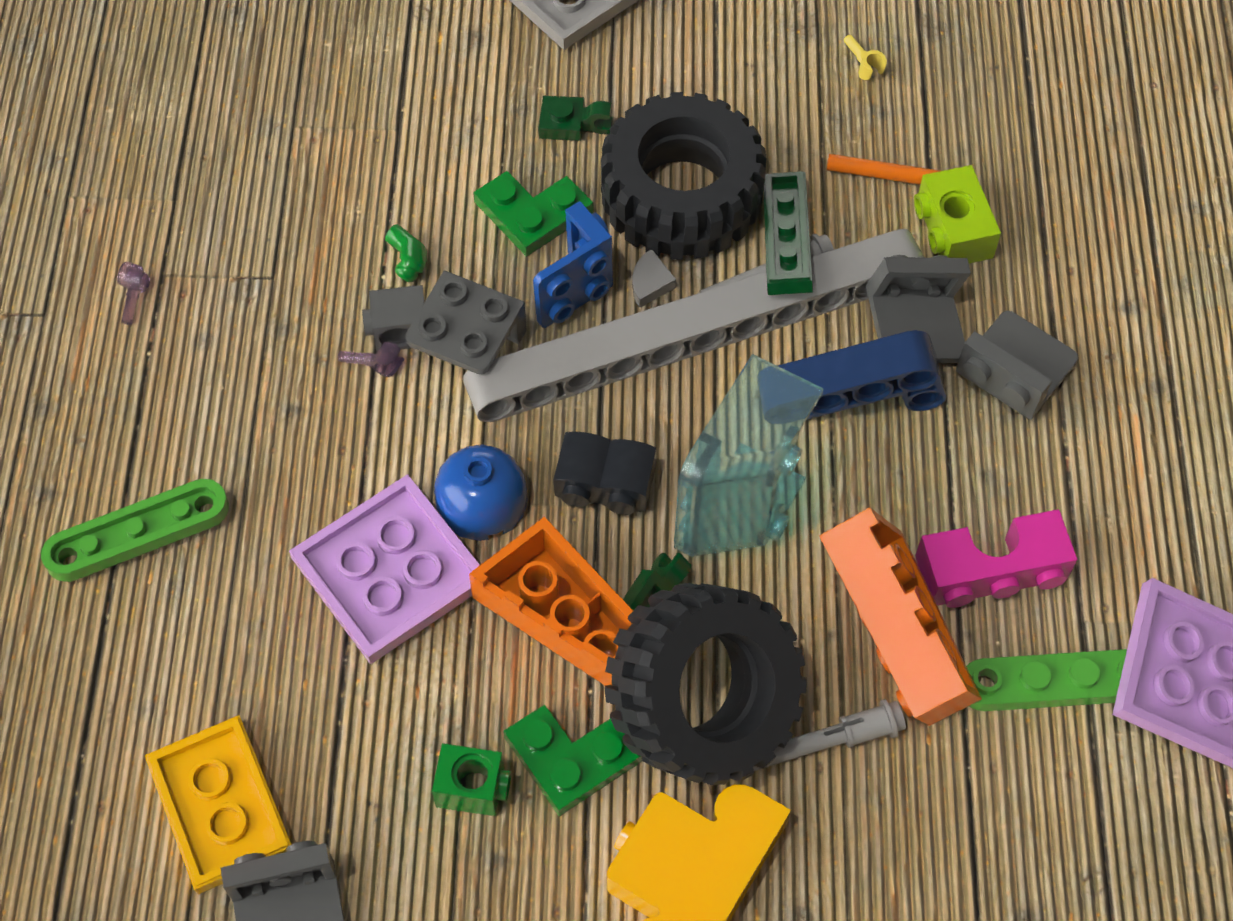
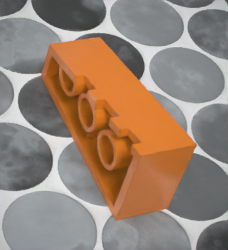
M869 507L819 535L857 608L862 622L869 630L877 646L876 652L881 664L889 674H892L899 688L896 691V696L905 714L909 718L914 716L915 719L930 726L981 700L982 698L902 531Z
M545 517L541 518L469 573L473 599L603 685H612V674L605 672L608 657L615 658L618 645L614 644L613 641L619 629L628 630L632 624L628 620V616L633 610Z

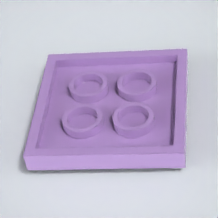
M408 474L289 550L291 559L370 664L470 598L472 592L469 573L480 566Z
M1154 578L1144 582L1140 591L1112 715L1233 768V614Z

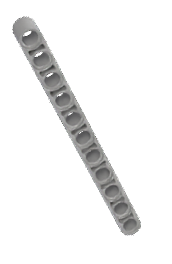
M908 229L894 230L811 257L813 293L768 295L767 274L763 272L495 358L490 369L485 374H476L467 370L463 375V383L477 418L482 422L498 421L868 300L866 285L884 257L905 255L915 258L925 257Z

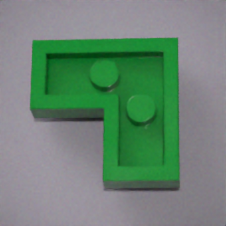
M505 171L473 192L474 203L526 257L567 231L565 210L580 201L591 214L594 213L593 201L568 176H565L535 197H532L508 171Z
M545 704L503 731L505 740L559 817L642 762V756L632 753L623 743L625 733L616 731L611 719L572 743Z

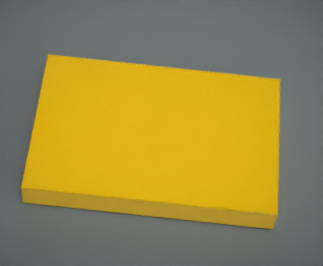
M240 715L144 755L193 888L198 895L223 884L220 867L233 865L236 858L251 853H263L266 857L286 852V848L292 845Z

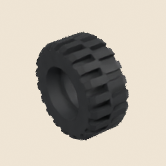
M671 92L670 97L662 99L660 95L646 99V105L641 107L639 104H636L625 111V118L620 117L614 122L610 128V134L605 137L602 146V204L605 213L610 216V223L614 229L620 234L625 231V240L638 248L641 244L646 247V252L653 250L658 257L660 253L670 254V259L683 260V255H694V259L708 257L711 250L715 249L719 253L730 248L732 239L735 241L741 240L749 232V226L756 222L760 213L767 160L765 148L761 145L762 138L753 125L749 126V119L739 110L733 113L730 111L731 105L720 99L713 102L708 100V96L705 94L695 93L694 97L683 96V92ZM690 162L707 168L719 179L706 187L683 191L666 188L653 181L647 174L663 164Z
M684 583L675 585L671 591L660 590L651 595L648 599L650 607L638 605L628 616V620L632 623L628 630L619 629L613 641L614 644L618 645L615 658L608 657L605 672L612 674V685L605 686L606 702L615 705L616 708L615 711L610 713V719L615 730L625 733L623 743L632 753L642 756L643 762L696 783L702 781L710 785H725L730 779L739 782L751 777L754 774L753 766L764 769L776 758L773 751L777 747L785 748L793 735L789 732L793 721L799 722L803 707H799L801 693L806 694L807 677H802L800 667L805 666L803 650L793 645V642L797 640V634L789 622L780 621L782 619L781 611L773 604L761 601L758 595L748 591L704 583L700 585ZM717 636L725 646L731 663L730 689L719 711L707 722L692 728L684 716L680 703L679 689L682 672L692 653L706 640Z

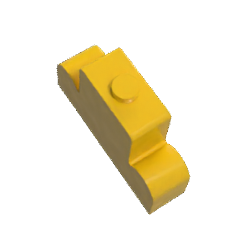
M736 784L725 788L718 795L711 821L663 792L656 793L637 824L629 821L619 834L614 848L619 850L607 870V890L611 895L649 917L643 921H731L785 830L791 810L753 787Z

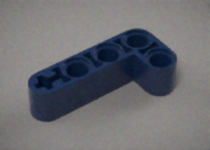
M919 330L906 331L774 366L762 371L757 376L764 421L775 426L788 425L901 395L906 407L912 411L932 410L942 405L946 400L938 359L928 333Z

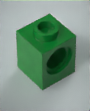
M442 743L432 788L436 808L496 816L498 800L507 801L512 774L511 771L504 770L502 752ZM471 773H480L487 777L486 782L476 789H468L461 785L463 778Z

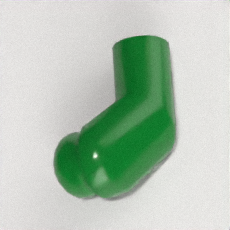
M395 224L388 230L385 236V241L400 252L399 258L401 261L396 265L395 272L403 280L414 282L419 272L423 273L426 268L427 249L422 242L399 224Z

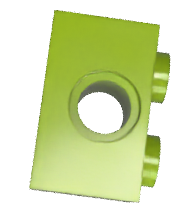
M968 165L923 175L919 192L914 195V207L918 218L924 219L927 225L928 242L931 251L934 254L938 253V255H944L948 258H967L969 264L993 259L1001 231L973 166Z

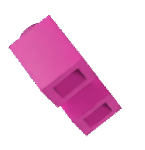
M1060 510L1013 518L1005 537L1010 554L1001 557H993L981 552L974 545L968 527L921 536L915 559L937 606L946 604L949 608H956L969 604L974 598L992 595L993 598L1001 599L1010 597L1024 588L1038 586L1039 589L1046 590L1062 585L1070 576L1078 559Z

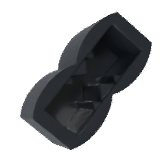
M565 432L553 479L555 496L574 507L602 504L607 506L610 511L620 515L646 512L657 464L656 447L634 440H610L603 436L586 432Z

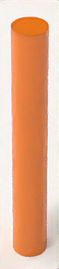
M829 154L827 171L919 185L923 175L941 171Z

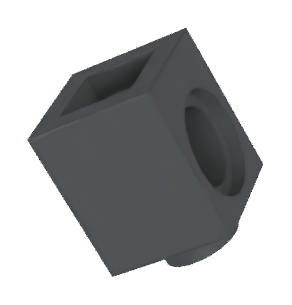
M423 285L369 291L370 309H362L365 336L374 335L377 352L410 349L411 347L408 346L405 335L425 302Z

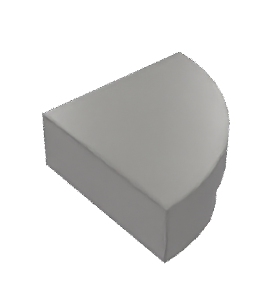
M649 250L638 260L633 271V296L639 308L676 288V278L653 250Z

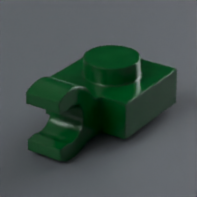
M543 95L538 125L539 139L581 141L582 131L610 134L613 117H610L612 103L596 101L585 107L584 97Z
M661 553L653 562L651 570L642 569L623 600L632 610L638 605L650 607L649 597L660 590L671 591L675 585L680 584L688 575L692 565L681 553H676L673 560L666 553Z

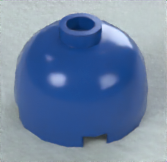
M482 444L467 446L450 455L439 468L434 485L436 508L441 517L455 534L462 538L476 541L489 540L488 535H495L503 531L504 535L513 530L523 518L528 502L525 476L515 459L500 448Z

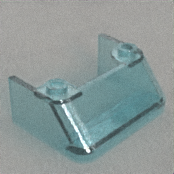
M754 354L751 355L692 447L680 471L674 536L675 549L690 557L761 547L765 546L770 539L776 542L780 539L790 518L785 514L806 477L793 471L802 454V449L796 446L799 431L823 394L824 388Z

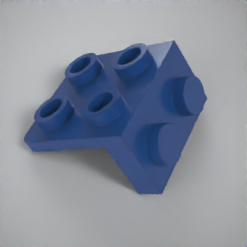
M580 201L565 210L568 255L540 271L533 279L536 319L542 328H546L553 323L564 322L573 314L575 309L590 300L596 301L602 298L613 286L612 236L609 234L608 228L601 216L596 212L591 214Z

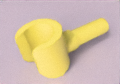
M847 35L844 38V42L861 63L858 69L859 77L863 80H870L873 73L871 66L875 67L879 74H883L887 64L885 55L878 50L867 52L852 35Z

